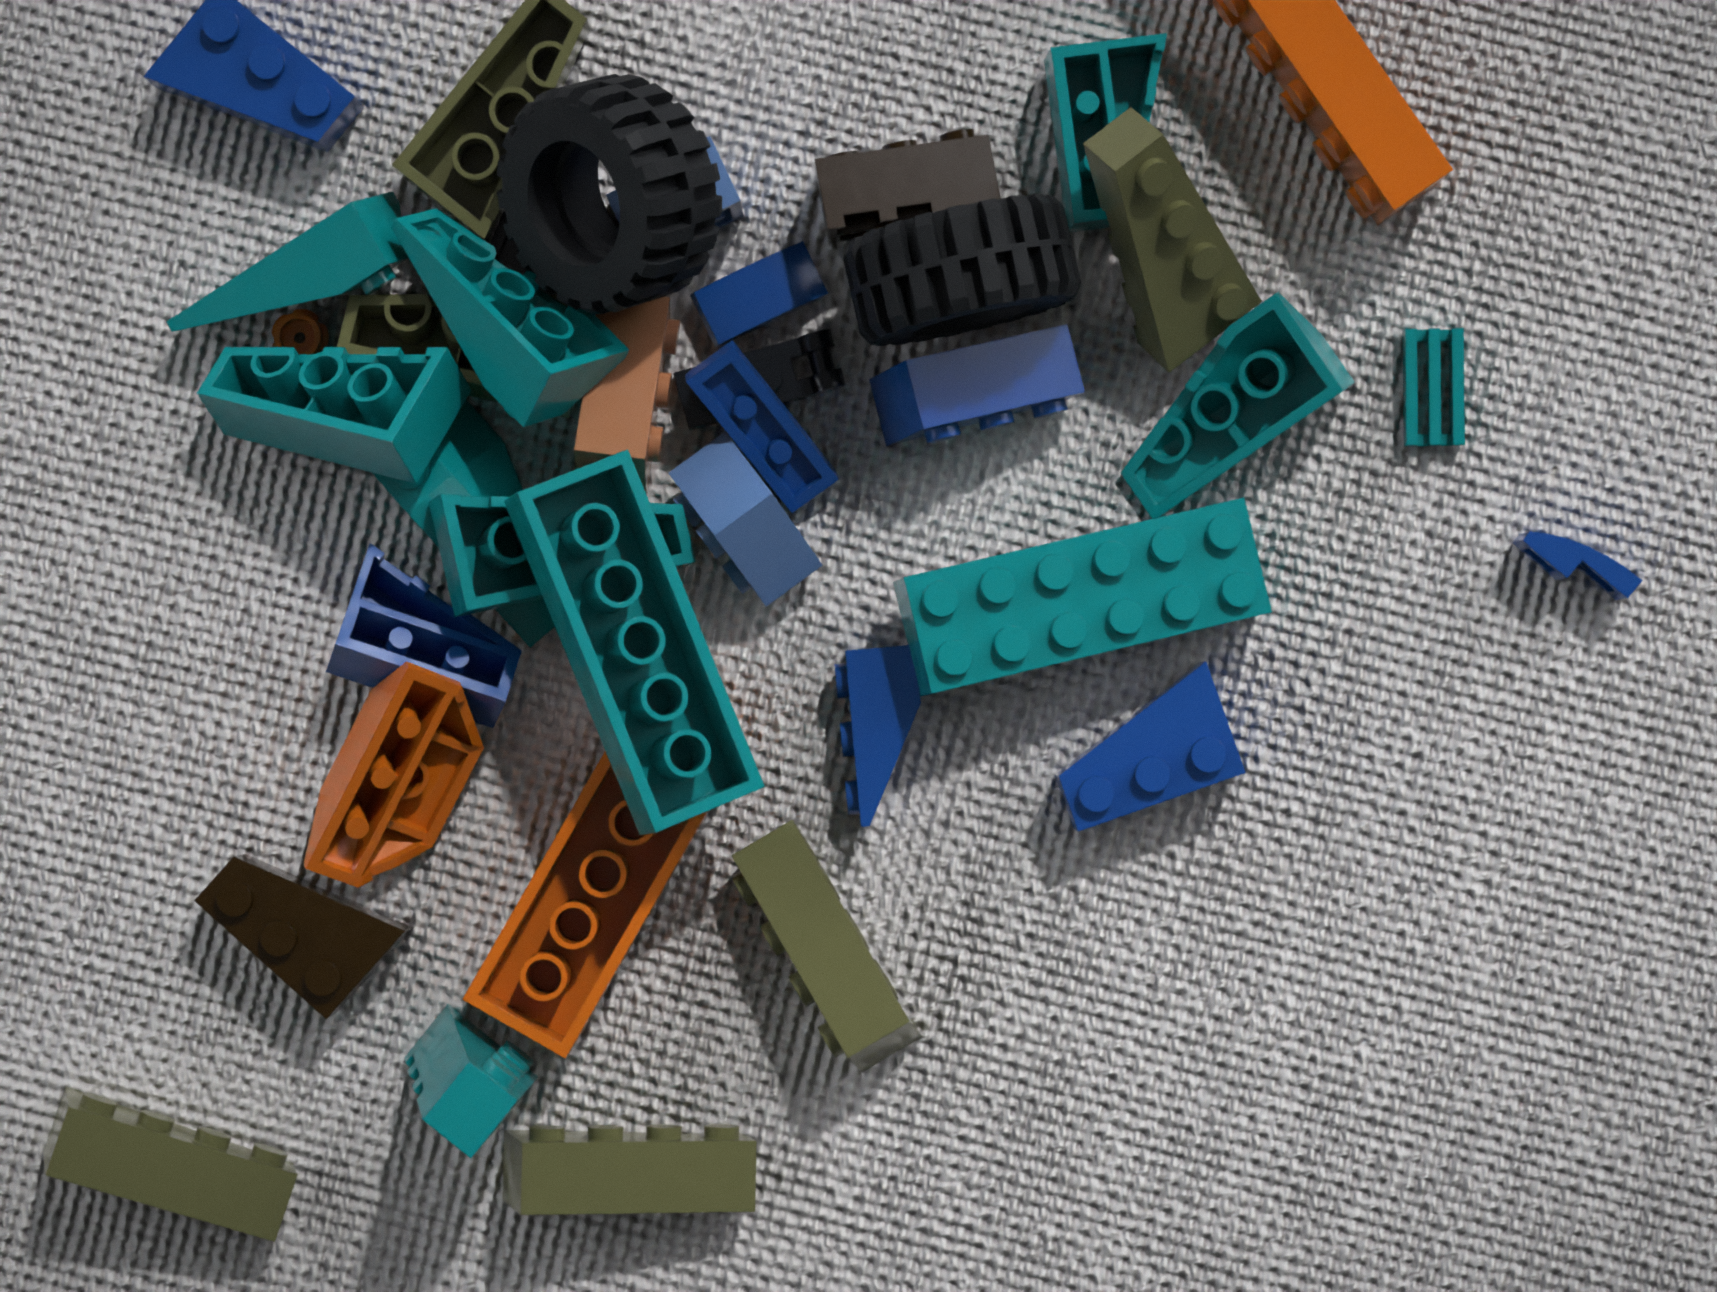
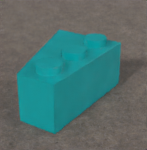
M1167 33L1051 47L1044 59L1063 207L1070 232L1110 227L1106 212L1101 209L1083 143L1130 107L1150 122Z

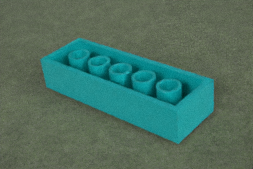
M624 450L521 490L506 499L504 503L639 835L657 833L765 787L629 450Z
M1244 497L919 573L893 582L920 689V697L1272 612Z

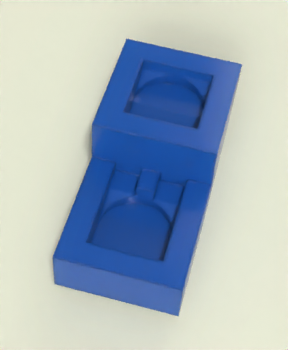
M801 241L693 292L690 297L716 348L765 327L776 318L816 302L827 295L828 292L804 242Z
M1529 531L1519 534L1512 542L1555 580L1567 579L1578 568L1615 600L1628 599L1643 581L1629 569L1607 555L1567 538Z

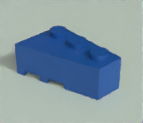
M205 0L143 76L159 90L195 101L210 109L224 114L227 113L325 152H329L364 109V106L351 92L237 0Z
M1068 324L908 359L869 379L886 447L922 437L926 438L927 444L960 436L961 427L979 423L981 431L1006 426L1015 422L1013 414L1032 410L1034 419L1058 414L1068 410L1066 400L1085 392Z
M370 543L326 672L373 688L407 661L460 682L474 721L494 728L507 700L522 650L471 614L455 617L453 608L429 591L430 585L416 575L412 579L384 559L385 553Z
M1204 661L1191 668L1185 675L1056 773L1055 777L1073 828L1079 832L1246 772L1207 662Z

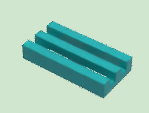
M1429 328L1427 330L1404 329L1402 331L1404 447L1465 445L1464 328H1452L1450 330H1440V328ZM1427 342L1428 434H1418L1417 343ZM1441 342H1448L1449 434H1441Z

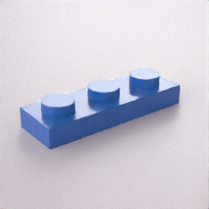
M733 340L685 374L687 384L791 513L839 480L836 469Z

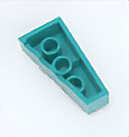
M225 347L197 391V395L224 435L417 484L471 392V388L448 347H427L426 354H404L401 347H378L376 354H349L345 347H324L322 352L316 354H298L294 347Z

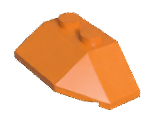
M406 661L370 690L320 789L304 859L305 869L359 888L372 881L373 876L396 868L433 847L484 749L460 682Z

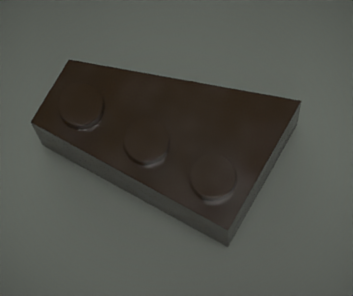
M962 129L940 135V141L917 144L916 140H904L884 145L881 150L860 153L859 151H847L814 159L816 181L828 243L833 244L852 240L855 237L863 236L864 233L873 229H880L887 224L900 220L904 221L924 213L936 212L962 204L977 203L982 200L1001 199L989 135L975 136L974 129Z
M247 854L234 856L194 900L325 1019L335 1015L413 928V926L391 919L364 907L360 903L313 885L307 880Z

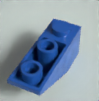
M909 645L845 651L846 663L835 664L837 698H849L851 721L840 722L843 757L855 756L857 778L856 780H845L848 815L860 814L861 827L870 826L921 704L920 689Z

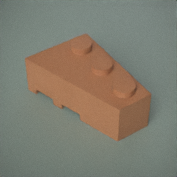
M670 297L655 299L618 312L611 311L604 314H596V317L630 350L620 364L582 397L574 446L575 469L628 449L646 495L648 494L652 462L659 463L662 451L664 427H657L659 408H668L672 373L664 372L666 354L676 355L679 339L680 320L670 319Z

